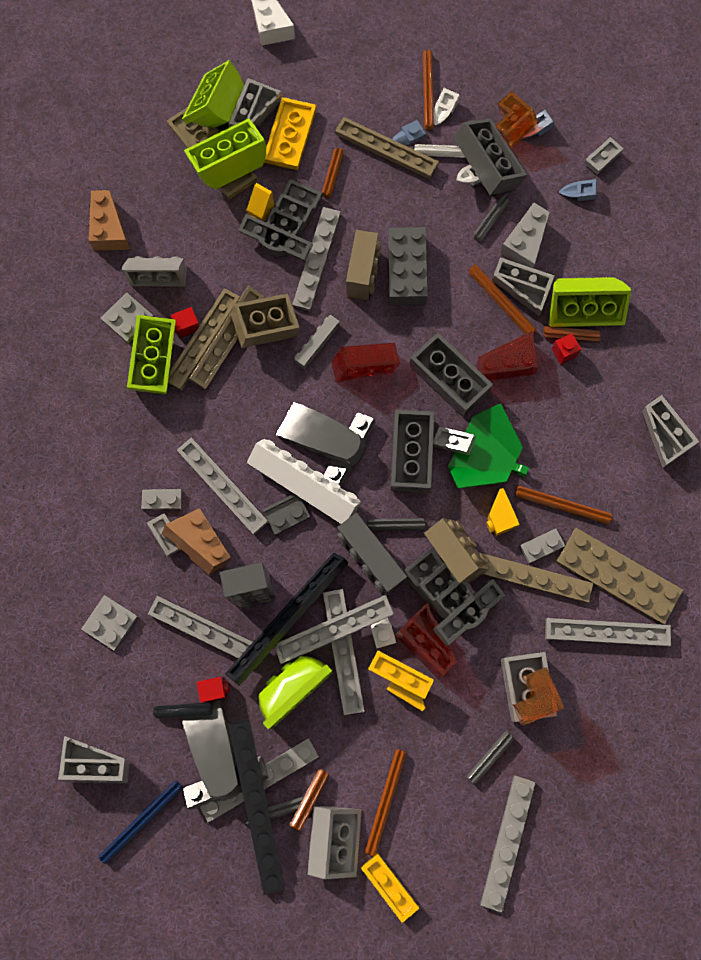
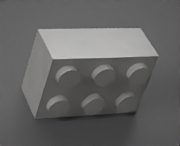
M545 652L502 658L501 665L511 722L557 716Z

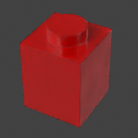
M192 307L170 315L172 319L176 320L174 334L178 333L180 338L196 332L200 326Z
M573 333L556 340L551 348L560 365L576 358L581 351V347Z
M224 677L197 682L200 703L228 698L227 693L230 692L228 680L224 681Z

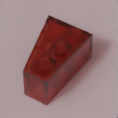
M532 331L479 356L476 363L477 370L489 381L535 375L539 364Z
M383 343L341 347L331 363L335 381L338 383L381 373H393L399 366L400 361L396 344Z
M426 603L395 636L439 680L457 663V660L450 646H445L433 630L439 624L434 619L428 603Z

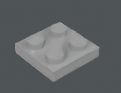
M126 292L101 317V320L129 343L134 338L137 315L154 316Z
M104 595L81 630L113 651H116L138 616Z

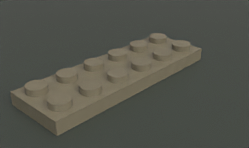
M187 108L167 120L168 126L186 148L220 133L217 127H203L193 122L186 124L182 117ZM252 171L219 189L230 200L256 183L258 179Z
M578 528L574 529L556 560V563L593 583V585L662 625H665L683 591L680 587Z

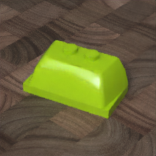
M230 60L205 73L182 117L186 124L193 122L203 127L215 128L230 121L244 88L241 76Z
M250 118L185 149L184 152L206 186L215 190L262 167L266 158V143Z
M612 277L557 279L553 285L549 326L625 325L632 290L624 282Z
M137 315L127 382L128 391L167 395L176 320Z
M303 655L293 663L291 661L288 662L281 669L283 672L278 677L274 675L266 682L267 687L259 694L258 698L259 708L265 719L263 724L268 730L273 729L334 673L327 664L316 658Z

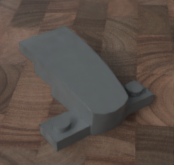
M289 179L284 193H281L275 208L272 207L267 223L245 214L238 231L259 241L265 252L272 256L285 257L289 254L306 261L313 244L300 238L314 215L323 197V193Z
M294 402L276 435L281 439L294 443L300 448L312 451L318 456L332 459L324 477L329 481L336 482L341 488L350 469L362 457L365 450V441L376 421L372 417L357 413L350 428L320 412Z
M433 548L427 550L403 570L407 576V581L444 619L433 630L445 646L450 645L462 633L468 632L481 624L488 614V610L505 596L493 579L489 580L473 594L467 583H459Z
M220 700L211 703L213 705L211 715L182 717L189 747L202 779L200 782L183 788L187 808L190 811L212 801L231 799L242 792L229 723L226 721L223 705ZM260 756L258 757L263 781L269 778L264 759Z

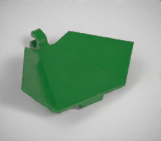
M501 403L473 416L465 433L474 434L476 437L470 454L466 455L455 452L448 465L449 472L457 488L462 489L505 483L511 472L525 478L529 468L516 464L523 446Z

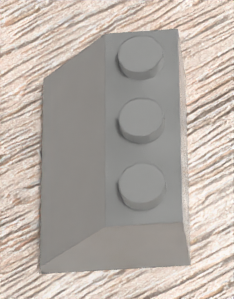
M135 257L128 258L122 266V271L130 286H186L187 265L184 258Z
M313 806L308 875L322 879L357 877L361 809Z

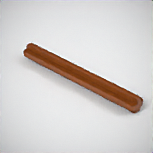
M424 50V128L432 130L434 128L433 56L431 50Z
M473 265L469 269V274L528 337L533 335L536 328L477 265Z
M518 486L515 496L605 524H609L612 520V514L522 486Z
M400 749L395 750L365 852L371 856L377 854L406 757V752Z

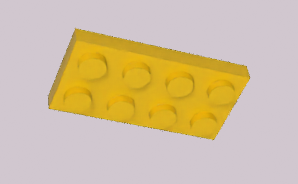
M287 98L281 99L266 147L264 163L298 170L317 108L315 104Z

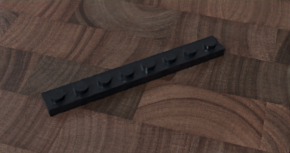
M333 552L229 668L225 675L240 686L266 655L275 648L282 637L289 632L297 620L303 616L305 611L317 600L321 593L330 586V583L337 575L343 571L348 561Z
M250 719L230 723L228 725L263 894L267 895L285 890Z

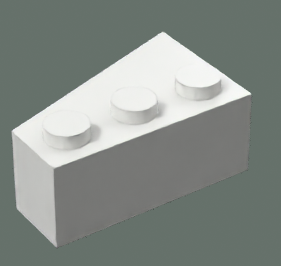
M251 0L261 46L295 39L294 25L277 0Z

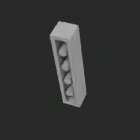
M332 315L326 317L323 324L316 329V333L311 335L309 342L303 345L301 352L295 355V363L305 369L340 326V321Z

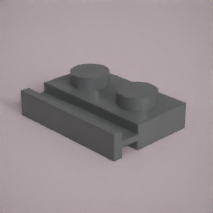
M292 494L262 509L275 536L310 519V515L301 498L296 494Z

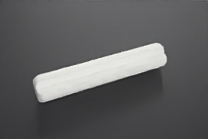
M416 144L414 148L415 151L426 156L465 157L458 146Z

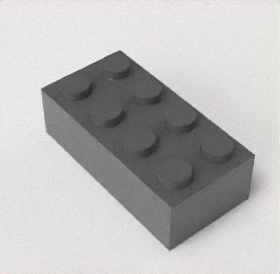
M491 118L464 122L454 136V140L488 193L494 195L516 190L527 174Z
M426 227L388 228L389 306L427 304Z
M436 333L410 357L409 366L463 418L491 392L493 384L439 333Z
M395 410L391 472L392 492L430 494L434 412Z
M357 513L337 527V539L344 548L346 546L349 547L350 556L356 563L360 562L363 565L361 566L363 573L368 579L371 577L374 579V586L381 595L383 593L386 596L390 595L406 582L407 576Z
M262 562L220 572L225 598L235 606L240 607V609L251 607V603L259 602L260 604L269 603L271 598H275L271 574Z

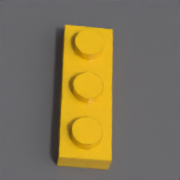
M377 651L368 669L423 699L426 698L434 681L380 651Z
M378 853L361 867L402 923L419 909V906Z

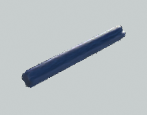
M174 781L99 855L100 861L103 864L111 861L183 790L182 784Z

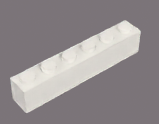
M263 439L256 443L247 461L249 465L341 524L355 514L361 503L355 494L346 492L340 488L339 484L329 481L322 473L310 469L305 462L296 460L289 452L279 449L270 440Z

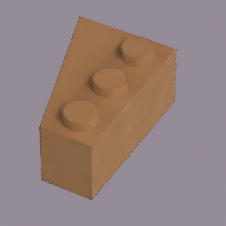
M91 191L89 242L94 251L131 250L110 191Z
M200 508L165 524L161 533L165 538L168 537L175 543L179 550L182 549L189 555L190 559L208 575L225 567L231 558Z

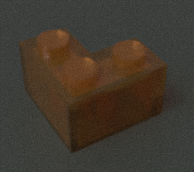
M512 91L498 102L504 118L495 126L508 146L512 148L539 122L534 109Z
M546 667L523 676L531 697L512 704L521 725H526L564 709V705Z

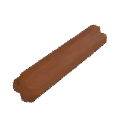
M342 148L334 149L322 190L323 197L330 198L332 196L344 155Z
M546 326L543 331L545 338L560 339L573 333L576 340L599 342L600 331Z
M321 769L317 771L290 823L293 829L297 831L302 830L329 777L326 771Z

